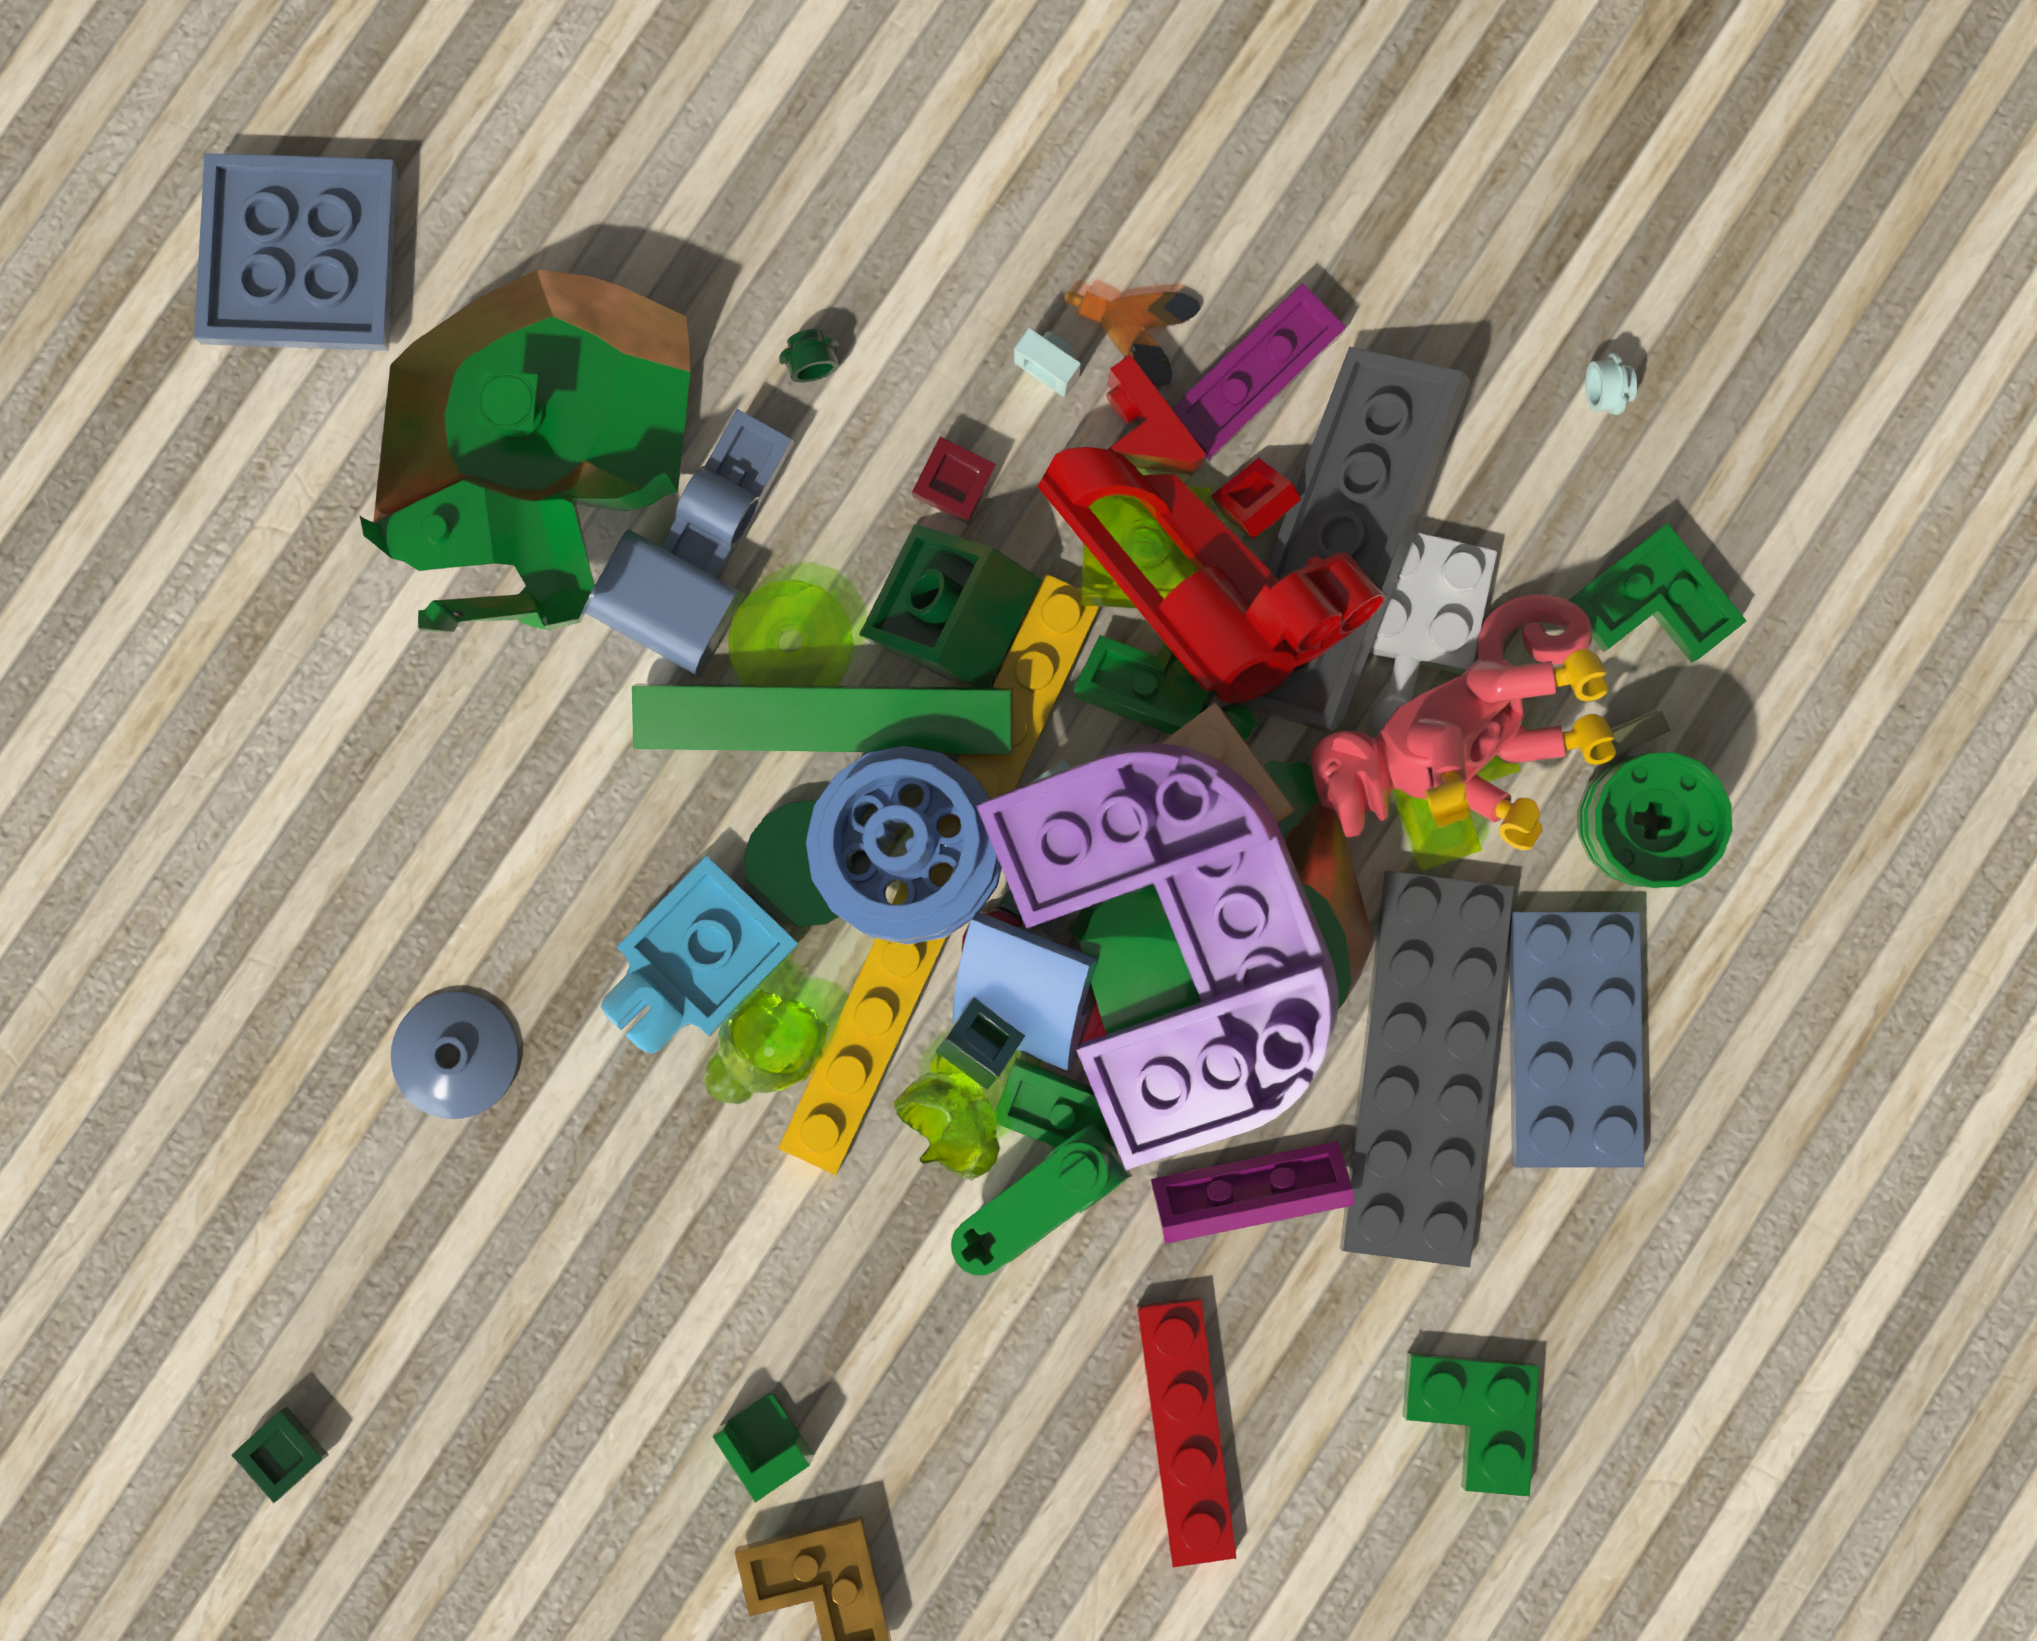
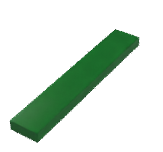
M637 683L632 686L633 749L875 752L909 746L945 754H1011L1013 752V688Z

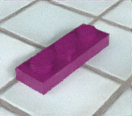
M1302 283L1171 409L1205 452L1206 458L1211 461L1344 333L1346 326Z
M1338 1141L1151 1179L1153 1197L1165 1244L1354 1206L1353 1187Z

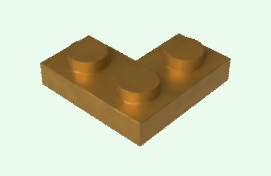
M862 1516L736 1548L734 1553L749 1617L813 1601L822 1641H892Z

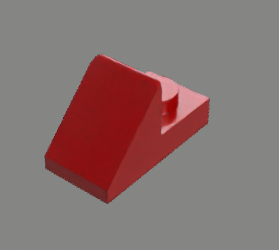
M1131 354L1110 368L1107 384L1111 390L1106 393V397L1115 412L1126 424L1135 420L1139 426L1109 447L1108 450L1123 455L1137 468L1192 475L1198 471L1205 460V452Z

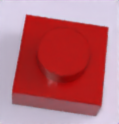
M1259 457L1211 495L1219 512L1252 540L1301 501L1292 482Z

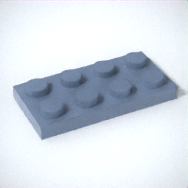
M1511 912L1509 926L1512 1166L1517 1168L1644 1167L1640 912Z

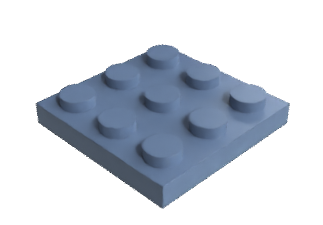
M204 153L194 339L202 345L389 351L398 166L393 159Z

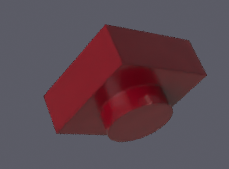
M939 437L912 490V497L969 525L996 471V464L947 439Z

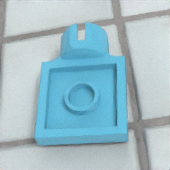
M706 855L616 946L625 955L630 966L626 976L604 997L601 1008L605 1016L621 1030L648 1005L651 1009L627 1032L626 1037L638 1048L649 1054L661 1050L681 1028L691 1024L700 1028L710 1037L799 945Z

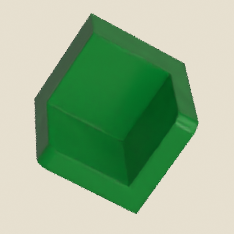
M771 1392L721 1424L713 1434L716 1444L755 1503L809 1467L815 1455L777 1396Z

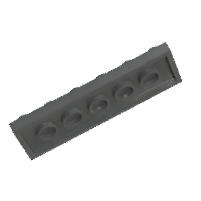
M1348 348L1295 488L1301 501L1286 512L1266 567L1279 580H1282L1287 575L1302 569L1310 558L1318 555L1323 560L1340 552L1347 551L1386 596L1385 601L1371 618L1324 654L1312 661L1294 667L1292 673L1276 688L1260 697L1236 704L1325 732L1334 733L1340 731L1468 389L1470 380L1463 371L1359 348Z
M1389 870L1384 872L1349 1166L1354 1206L1344 1208L1340 1249L1342 1251L1470 1268L1513 900V886Z

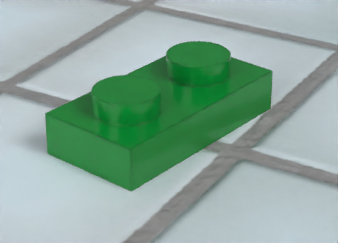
M1015 1059L993 1115L992 1123L1058 1147L1077 1132L1095 1122L1103 1135L1114 1143L1092 1087L1021 1059Z

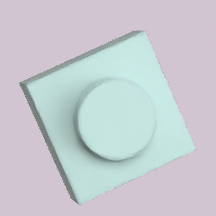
M1028 328L1014 348V364L1064 398H1066L1078 381L1081 363L1074 359L1077 355L1076 350L1064 339L1049 331L1042 337L1031 328Z

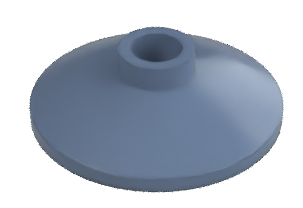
M466 992L440 993L418 1003L400 1022L391 1046L392 1072L403 1095L423 1112L445 1119L471 1117L494 1106L510 1088L519 1063L518 1040L509 1019L489 1000ZM448 1043L457 1046L461 1054L459 1063L453 1068L444 1066L440 1061V1051Z

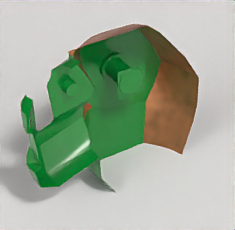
M536 270L479 297L415 340L390 365L373 522L360 516L363 536L391 559L403 561L417 571L488 564L512 565L525 584V587L518 595L432 600L424 610H418L417 627L423 632H454L459 622L518 620L532 628L552 631L581 622L596 590L576 505L628 512L651 506L668 495L678 493L690 382V350L685 316L624 287L590 276Z

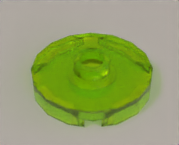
M797 579L771 582L752 592L734 613L728 633L730 661L744 685L838 686L848 671L855 651L852 624L840 602L822 587ZM788 631L798 632L802 636V644L794 652H785L779 647L781 636Z

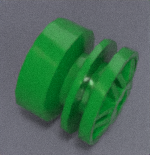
M1676 752L1628 756L1604 767L1585 787L1577 809L1578 837L1588 859L1609 878L1638 887H1681L1705 876L1723 857L1733 831L1732 804L1721 780L1698 760ZM1649 807L1650 815L1659 817L1660 825L1658 829L1647 830L1644 837V827L1634 824V816L1636 812H1645Z

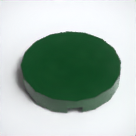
M813 800L787 803L767 814L750 834L743 858L746 884L757 904L775 919L799 927L827 925L840 918L831 911L811 877L806 839L813 808L816 803ZM858 851L852 855L855 875L867 872L870 868V858L865 851Z

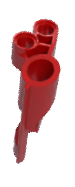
M1077 447L1056 453L1037 486L1205 692L1213 691L1220 700L1226 703H1241L1270 692L1283 683L1292 673L1294 667L1318 658L1364 624L1377 612L1385 601L1386 596L1347 551L1340 552L1323 560L1317 555L1310 558L1302 569L1279 580L1175 474L1142 475L1137 467L1123 455L1107 449ZM1112 495H1127L1138 498L1198 571L1179 583L1163 598L1089 507L1096 500Z

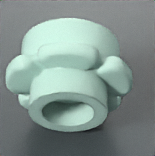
M1616 353L1608 354L1607 360L1592 361L1588 365L1585 387L1590 408L1594 412L1608 411L1609 414L1621 415L1627 403L1633 402L1636 397L1637 378L1635 370L1630 364L1622 365V359Z

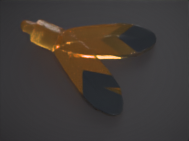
M1068 291L1064 296L1067 303L1079 308L1077 314L1098 323L1102 321L1105 332L1125 358L1131 354L1152 383L1160 386L1170 383L1172 380V370L1169 359L1144 328L1170 327L1187 322L1200 310L1197 300L1179 292L1134 295L1118 298L1110 303V300L1086 291L1084 296Z

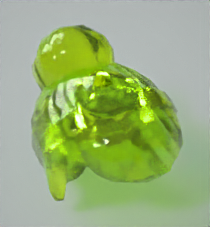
M756 988L744 1003L727 1015L718 1032V1050L709 1057L705 1069L706 1074L703 1084L707 1094L720 1103L742 1104L750 1100L755 1093L780 1091L791 1087L799 1081H805L810 1077V1074L818 1066L819 1060L823 1057L828 1025L820 1018L817 1009L795 999L781 1001L777 994L763 991L762 988ZM768 1047L774 1049V1054L766 1056L764 1050Z
M937 1052L934 1053L930 1060L929 1073L914 1080L893 1101L894 1110H896L902 1122L928 1139L930 1145L919 1158L922 1164L939 1162L957 1177L973 1181L989 1172L992 1166L996 1164L1001 1148L996 1133L998 1131L996 1113L992 1110L988 1097L979 1086L980 1084Z

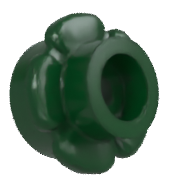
M808 329L787 339L788 348L784 349L779 355V362L786 365L792 381L798 383L812 382L831 375L839 368L835 349L839 348L840 345L836 338L824 337L821 330Z

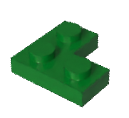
M1668 523L1659 528L1569 599V601L1575 603L1586 612L1591 624L1592 639L1603 652L1610 649L1653 615L1688 660L1693 663L1747 622Z
M1099 635L1074 686L1076 699L1171 735L1205 711L1214 695L1213 691L1205 692L1165 642L1158 656L1102 635Z
M1407 1352L1402 1416L1408 1421L1465 1425L1461 1487L1465 1491L1530 1497L1539 1366L1526 1362Z

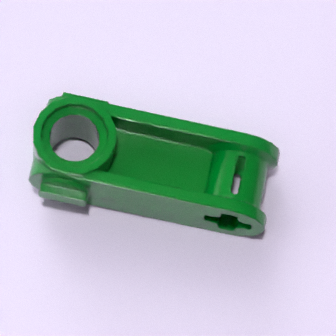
M1095 1122L1086 1126L1042 1159L1043 1162L957 1227L951 1240V1252L958 1266L965 1272L975 1276H986L995 1272L1005 1264L1015 1260L1075 1214L1084 1212L1133 1176L1129 1169L1125 1170L1116 1145L1103 1135ZM990 1232L996 1242L990 1247V1250L986 1251L980 1241L984 1239L986 1233Z

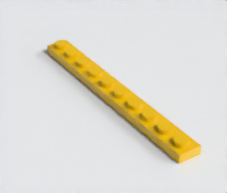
M1046 573L992 687L1013 688V752L1011 754H961L957 762L958 765L972 773L980 781L990 798L1016 789L1102 603V599ZM952 814L943 817L938 825L940 835L944 838H953L958 835L962 826L960 818ZM943 862L934 866L931 871L932 882L936 886L942 887L954 872L953 867ZM902 881L892 902L893 905H899L907 899L909 890L905 882ZM947 937L910 945L875 938L778 1147L779 1150L835 1176L838 1174Z

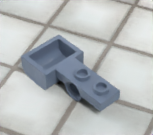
M736 409L706 465L701 466L695 472L684 489L676 508V519L662 544L658 546L632 530H626L595 584L596 593L585 613L700 677L745 597L744 593L719 580L795 442L786 435Z

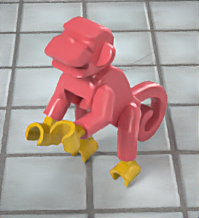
M1526 595L1507 601L1494 609L1483 621L1477 640L1478 660L1461 676L1426 691L1398 707L1376 738H1371L1366 733L1339 731L1321 739L1312 750L1311 767L1314 775L1313 780L1319 803L1324 808L1333 810L1343 828L1344 835L1346 837L1360 835L1365 826V814L1367 811H1374L1379 820L1383 822L1389 814V796L1391 791L1397 788L1406 792L1411 797L1426 799L1438 828L1468 818L1471 814L1470 809L1493 822L1503 819L1498 831L1501 838L1514 848L1530 850L1543 830L1542 824L1538 821L1540 811L1536 802L1530 798L1522 797L1512 803V797L1509 793L1476 774L1495 755L1503 762L1510 764L1566 757V750L1576 748L1580 749L1585 761L1589 764H1603L1615 757L1616 749L1611 741L1615 736L1608 722L1597 714H1587L1575 722L1572 730L1563 732L1561 725L1528 730L1521 724L1524 719L1522 698L1556 694V687L1569 684L1576 697L1581 701L1597 700L1608 692L1609 687L1603 677L1607 671L1599 656L1588 649L1592 642L1590 620L1586 612L1575 603L1552 595ZM1536 622L1554 624L1565 632L1556 636L1548 635L1544 631L1543 626ZM1527 624L1522 630L1524 647L1531 657L1540 662L1516 666L1510 665L1508 661L1503 660L1505 642L1514 630ZM1552 664H1563V666L1553 667Z

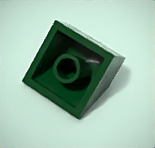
M914 524L859 636L945 679L967 687H989L1042 580L992 546Z

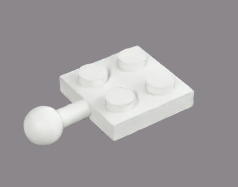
M1418 532L1413 533L1369 651L1370 654L1395 659L1388 695L1381 698L1374 705L1370 714V726L1376 737L1397 708L1413 699L1420 665L1462 675L1474 663L1478 635L1481 631L1497 551Z

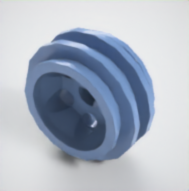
M909 746L867 753L836 773L814 805L806 839L812 881L833 913L870 937L906 945L945 938L979 914L998 887L1002 867L977 809L978 804L990 799L980 781L972 773L942 753ZM922 789L924 792L922 803L915 808L903 806L901 794L904 790ZM873 805H876L878 811L872 814L865 827L859 825L865 813ZM946 815L958 816L962 825L958 835L953 838L942 837L938 830L940 820ZM901 827H912L915 837L906 842L908 853L900 857H891L887 846L896 842L894 831ZM858 851H865L871 860V866L864 874L855 875L852 855ZM943 862L950 864L954 872L950 879L941 887L936 886L932 882L931 871L934 866ZM894 881L905 882L909 890L907 899L899 905L890 904L886 898L887 887Z

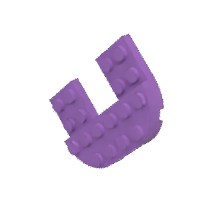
M1144 743L1108 751L1101 757L984 800L977 805L1026 928L1154 883L1202 1002L1085 1041L1077 1048V1053L1125 1170L1262 1126L1287 1110L1303 1094L1324 1060L1334 1037L1339 1005L1336 974L1329 951L1277 822L1262 797L1241 775L1221 761L1194 749L1171 744Z

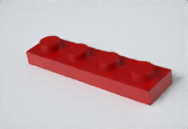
M1196 1297L1137 1305L1172 1567L1237 1559L1201 1299Z

